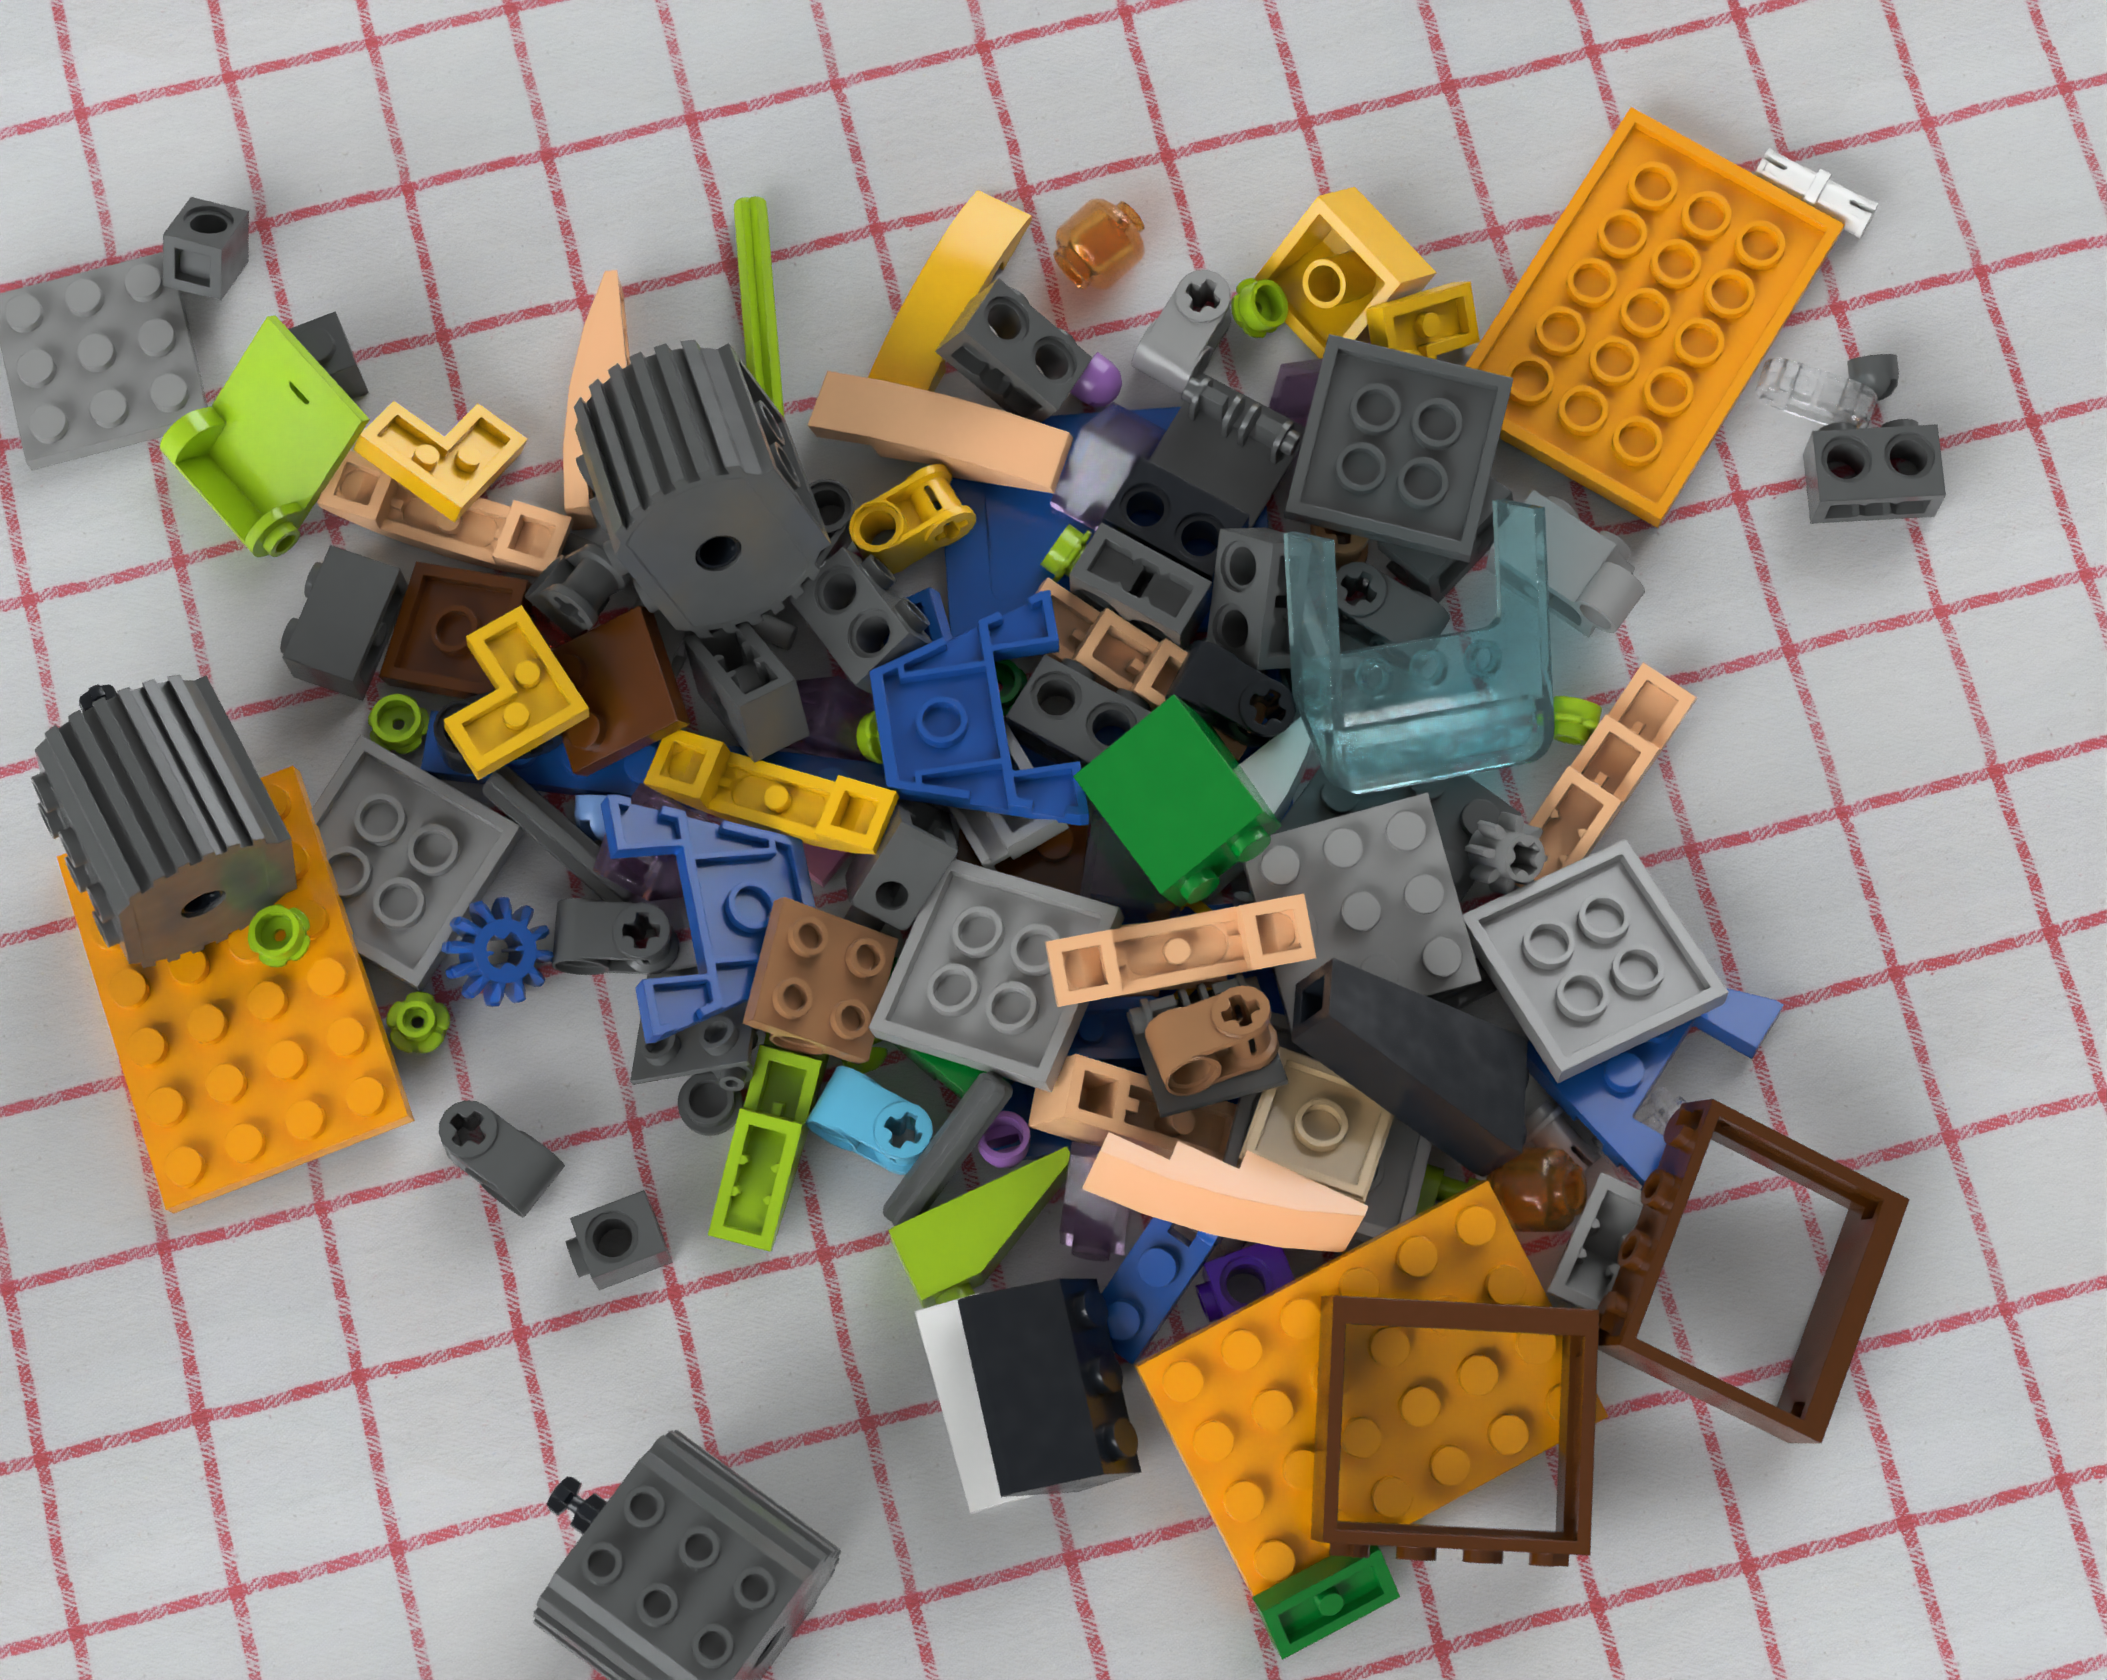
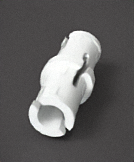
M1771 148L1767 150L1764 156L1765 159L1762 158L1754 175L1845 224L1843 229L1854 234L1855 237L1860 239L1866 230L1865 227L1867 228L1879 203L1858 195L1830 180L1832 174L1823 169L1816 173L1789 160Z

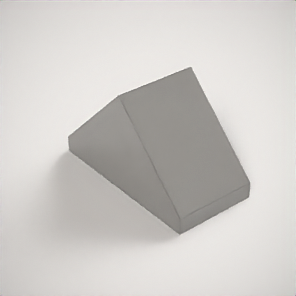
M1600 1173L1565 1247L1546 1294L1579 1309L1598 1308L1603 1297L1612 1290L1620 1269L1617 1260L1619 1249L1625 1237L1635 1229L1643 1208L1641 1190L1604 1173Z

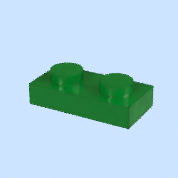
M1370 1545L1369 1558L1329 1556L1253 1596L1252 1599L1273 1646L1283 1660L1398 1599L1400 1595L1378 1545Z

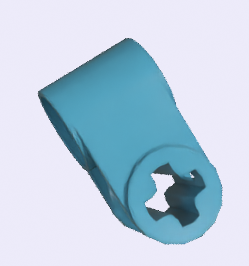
M837 1066L805 1122L806 1126L813 1133L830 1144L847 1151H852L887 1169L889 1172L898 1175H906L933 1136L932 1121L924 1109L883 1088L863 1073L846 1066ZM906 1129L915 1132V1143L906 1141L901 1148L893 1146L892 1134L901 1136Z

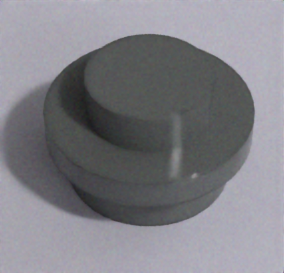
M712 1071L695 1074L684 1083L678 1095V1111L683 1122L692 1131L705 1136H715L730 1130L736 1124L739 1109L743 1108L741 1091L723 1089L719 1085V1079Z

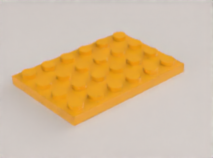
M1630 107L1465 365V367L1514 378L1499 438L1659 528L1837 242L1845 224Z
M293 765L260 778L291 836L297 889L286 893L275 904H281L287 909L292 907L298 908L307 916L310 923L307 935L311 941L307 952L297 961H287V964L283 967H270L259 960L258 952H253L249 947V926L242 930L237 929L228 934V939L218 944L216 941L204 946V950L194 954L192 951L180 955V959L171 962L163 959L155 961L156 966L143 968L141 963L129 964L119 944L110 948L105 944L92 915L95 909L88 892H79L65 862V857L68 856L67 853L57 856L165 1209L172 1213L180 1212L415 1121L361 956L357 951L352 936L353 931L342 898L337 890L338 885L331 864L326 857L327 852L319 828L315 824L311 811L312 806L301 773ZM278 931L275 935V940H284L286 936L285 931Z
M1481 1180L1134 1364L1252 1597L1329 1557L1330 1543L1311 1540L1321 1296L1337 1295L1552 1307L1489 1181ZM1346 1324L1338 1520L1411 1524L1559 1444L1563 1336ZM1597 1393L1595 1424L1609 1417Z

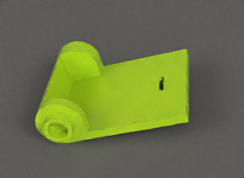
M276 315L267 316L212 406L193 410L178 419L164 434L160 442V450L255 557L267 555L278 557L289 551L300 538V531L298 529L370 419Z

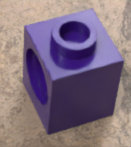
M1257 1243L1204 1263L1202 1270L1204 1282L1195 1285V1289L1208 1323L1221 1319L1249 1304L1236 1301L1227 1290V1282L1237 1274L1246 1273L1255 1276L1263 1286L1264 1294L1262 1296L1295 1280L1283 1248Z

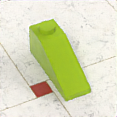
M1067 1146L888 1229L894 1249L923 1309L974 1295L973 1289L985 1283L1073 1172V1157Z

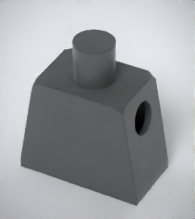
M898 799L876 855L856 853L847 869L845 881L848 900L852 905L844 919L881 932L885 923L904 931L910 927L958 853L949 813L930 803Z

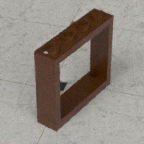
M1714 1099L1682 1103L1681 1107L1673 1113L1665 1127L1664 1142L1666 1147L1658 1168L1649 1175L1642 1188L1641 1203L1644 1205L1635 1229L1625 1237L1619 1249L1617 1260L1620 1269L1612 1290L1603 1297L1597 1308L1599 1310L1598 1350L1787 1443L1822 1444L1910 1199ZM1710 1140L1848 1209L1777 1407L1637 1339Z
M1337 1295L1321 1296L1311 1540L1330 1543L1329 1556H1350L1354 1558H1369L1370 1545L1396 1546V1559L1437 1561V1548L1463 1549L1462 1562L1503 1564V1551L1528 1552L1529 1565L1546 1567H1569V1554L1591 1555L1599 1310ZM1346 1324L1563 1336L1556 1530L1338 1520Z

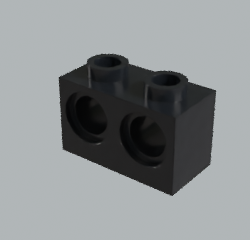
M1140 456L1104 513L1102 523L1211 581L1213 590L1220 529L1249 528L1250 515ZM1139 510H1151L1157 513L1161 519L1156 524L1145 527L1136 525L1129 517ZM1193 539H1205L1210 541L1216 549L1208 555L1195 556L1187 552L1184 545Z

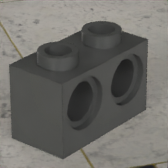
M999 278L969 301L935 351L1006 412L1039 423L1059 410L1092 360V357L1076 344V341L1068 332L1053 325L1029 304V301L1021 292L1007 286ZM990 326L995 330L997 335L993 333Z
M1897 419L1889 421L1879 428L1856 429V425L1852 423H1832L1821 427L1819 431H1812L1803 452L1810 524L1935 517L1946 496L1938 424L1919 425L1916 420ZM1895 458L1906 459L1915 465L1918 474H1901L1893 468L1890 460ZM1831 462L1846 463L1854 470L1856 477L1850 479L1837 477L1830 471L1827 464Z
M1102 522L1069 574L1070 592L1099 612L1105 608L1110 609L1156 641L1161 642L1167 638L1183 650H1186L1211 606V581Z
M1266 527L1220 529L1206 641L1228 650L1243 663L1256 670L1303 667L1319 542Z
M842 547L820 568V573L814 582L809 579L803 585L804 593L796 600L792 596L789 599L856 687L872 694L869 671L933 642L924 631L930 623L921 610L905 597L901 600L891 588L897 582L896 578L878 558L870 554L866 559H863ZM856 591L853 601L848 605L850 597ZM890 633L888 642L881 649L884 638Z
M1044 654L1008 712L1006 723L1019 744L1055 764L1080 761L1082 769L1109 747L1100 743L1095 738L1096 733L1100 729L1107 726H1116L1128 732L1151 713V708L1144 699L1129 690L1119 688L1115 693L1095 682L1094 674L1082 664L1068 658H1064L1060 663ZM1062 696L1070 700L1073 707L1065 714L1050 715L1044 712L1040 705L1049 697Z

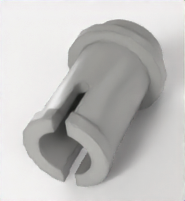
M1546 1100L1524 1120L1527 1128L1525 1144L1527 1145L1532 1141L1567 1179L1568 1184L1571 1185L1601 1156L1598 1152L1595 1153L1560 1115L1564 1110L1560 1106L1554 1109Z

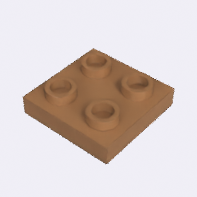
M787 897L775 900L742 1024L770 1033L769 1039L772 1043L790 1051L809 1055L829 1054L857 1065L868 1062L875 1038L869 1029V1025L888 984L899 939Z

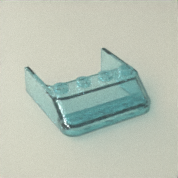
M1507 499L1492 500L1497 613L1494 620L1488 626L1340 652L1334 540L1297 531L1283 533L1292 694L1323 772L1333 786L1354 794H1367L1528 764L1537 761L1548 751L1554 737V704L1545 507Z

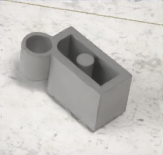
M1534 489L1490 547L1486 564L1487 570L1588 638L1595 628L1607 633H1615L1645 593L1643 585L1633 575L1635 567L1626 561L1631 554V549L1621 538L1608 531H1600L1598 533L1580 521L1576 510L1567 502L1555 496L1546 498Z

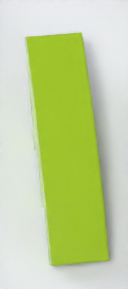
M766 1032L764 1044L759 1045L753 1077L749 1084L744 1108L739 1109L708 1236L771 1252L809 1132L805 1122L817 1103L830 1055H809L784 1049L772 1043L769 1039L770 1033Z

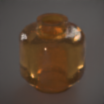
M1093 198L1058 228L1055 234L1058 249L1053 253L1054 259L1069 280L1081 289H1087L1089 286H1092L1096 289L1107 290L1143 258L1145 247L1140 233L1145 229L1144 223L1136 211L1123 201L1114 205L1105 199Z
M1523 1148L1522 1154L1494 1170L1486 1178L1514 1232H1561L1573 1223L1575 1217L1582 1213L1586 1205L1587 1181L1585 1173L1578 1164H1575L1573 1158L1560 1148Z

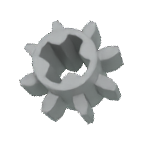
M1507 812L1500 813L1498 824L1479 820L1477 822L1478 830L1472 835L1469 845L1465 846L1469 861L1474 867L1469 875L1470 878L1488 883L1490 891L1504 895L1514 891L1515 883L1527 885L1534 882V878L1541 872L1544 862L1548 858L1539 840L1543 830L1524 824L1523 816Z

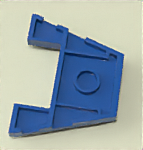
M1050 590L1040 591L1027 597V604L1004 615L997 611L978 620V627L946 642L942 637L869 671L886 787L889 790L896 791L899 799L1031 819L1057 820L1058 823L1078 826L1089 824L1086 793L1073 777L1081 770L1080 761L1016 771L1012 769L994 662L1059 652V638Z
M618 794L606 796L600 805L611 859L670 854L676 856L699 973L696 975L642 979L635 987L646 1044L661 1041L749 1000L773 902L787 897L816 908L801 839L725 820L720 825L687 817L686 811L662 806L660 810L632 804V798Z
M1726 988L1729 993L1723 1005L1560 1083L1556 1082L1530 1040L1527 1047V1067L1529 1074L1572 1120L1580 1119L1603 1144L1602 1152L1617 1168L1623 1165L1643 1188L1649 1175L1658 1168L1666 1143L1664 1142V1135L1637 1121L1634 1117L1691 1027L1698 1028L1753 1059L1778 1019L1784 1004L1775 999Z

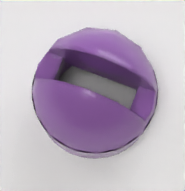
M1097 352L1070 393L1090 406H1107L1117 398L1121 390L1122 378L1120 371L1110 360Z
M1001 1111L979 1140V1152L987 1163L997 1168H1012L1021 1163L1029 1151L1030 1130L1028 1124L1020 1115L1010 1111ZM1018 1140L1020 1141V1145L998 1151L992 1150L993 1148L1005 1146L1014 1143Z

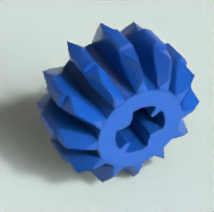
M508 897L496 898L491 911L481 900L471 903L469 905V913L472 922L460 916L454 917L450 922L451 928L462 937V940L442 943V952L446 954H459L460 960L459 963L451 965L445 970L447 977L454 979L467 974L469 977L462 987V996L471 999L483 990L484 1001L488 1007L500 1006L504 993L512 1003H520L526 1000L524 983L533 987H541L545 982L543 974L534 967V963L552 962L554 957L553 952L537 950L536 941L544 939L550 934L548 927L542 925L528 929L527 926L533 918L534 909L528 905L521 906L512 915V905ZM504 940L507 948L501 949V952L508 953L507 962L491 964L488 956L494 955V952L487 951L488 942Z

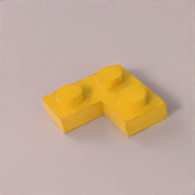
M1471 281L1451 282L1365 308L1370 341L1373 345L1437 360V355L1480 342Z
M393 401L359 434L353 450L455 523L517 459L528 439L479 403L444 437L400 404Z
M522 605L466 636L468 648L496 690L443 721L446 732L477 780L482 779L589 717V707Z

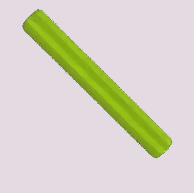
M758 196L742 197L734 203V218L746 367L784 417L768 210L764 198Z

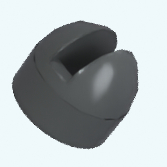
M1895 354L1869 355L1847 361L1848 376L1852 390L1863 399L1881 401L1892 395L1898 386L1899 368L1898 358Z

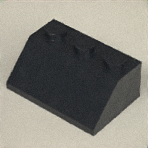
M1058 1278L967 1296L957 1300L1001 1497L1080 1492L1141 1473L1137 1455L1138 1438L1129 1420L1122 1390L1123 1373L1114 1355L1107 1325L1108 1308L1104 1297L1100 1293L1097 1279Z

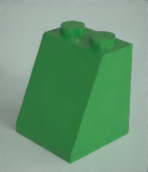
M1175 694L1073 776L1159 893L1179 908L1187 902L1193 904L1210 895L1220 883L1218 877L1238 861L1247 862L1261 854L1271 842L1270 835L1282 826L1215 729Z

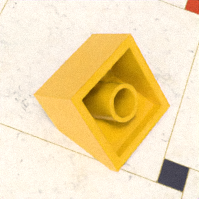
M1351 187L1318 196L1254 279L1256 281L1269 279L1282 288L1288 302V314L1284 322L1322 361L1329 334L1369 343L1370 335L1365 308L1421 292L1437 272L1356 187Z

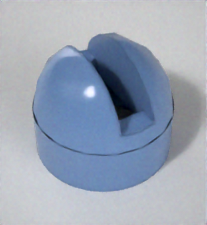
M576 795L574 806L575 825L593 841L599 839L601 841L607 840L600 805L606 796Z

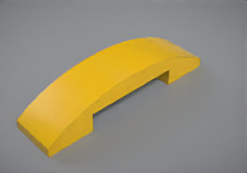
M977 190L950 224L918 275L882 344L868 378L934 392L946 372V360L935 351L969 301L989 286L998 268L1004 270L1030 225L1032 215Z
M678 730L661 739L643 782L647 788L727 821L801 839L804 844L859 854L876 855L899 799L896 791L840 775L837 776L834 782L762 760L754 763L748 756L731 752L722 741L684 730Z

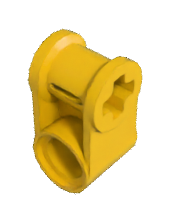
M933 464L917 470L907 477L904 482L875 499L863 503L855 510L850 519L849 533L863 559H866L871 554L878 558L892 574H896L940 547L958 541L974 527L976 515L972 508L961 504L950 485L952 474L944 464ZM934 502H939L942 508L937 510L933 505ZM887 529L895 530L893 537L887 543L871 545L878 533Z

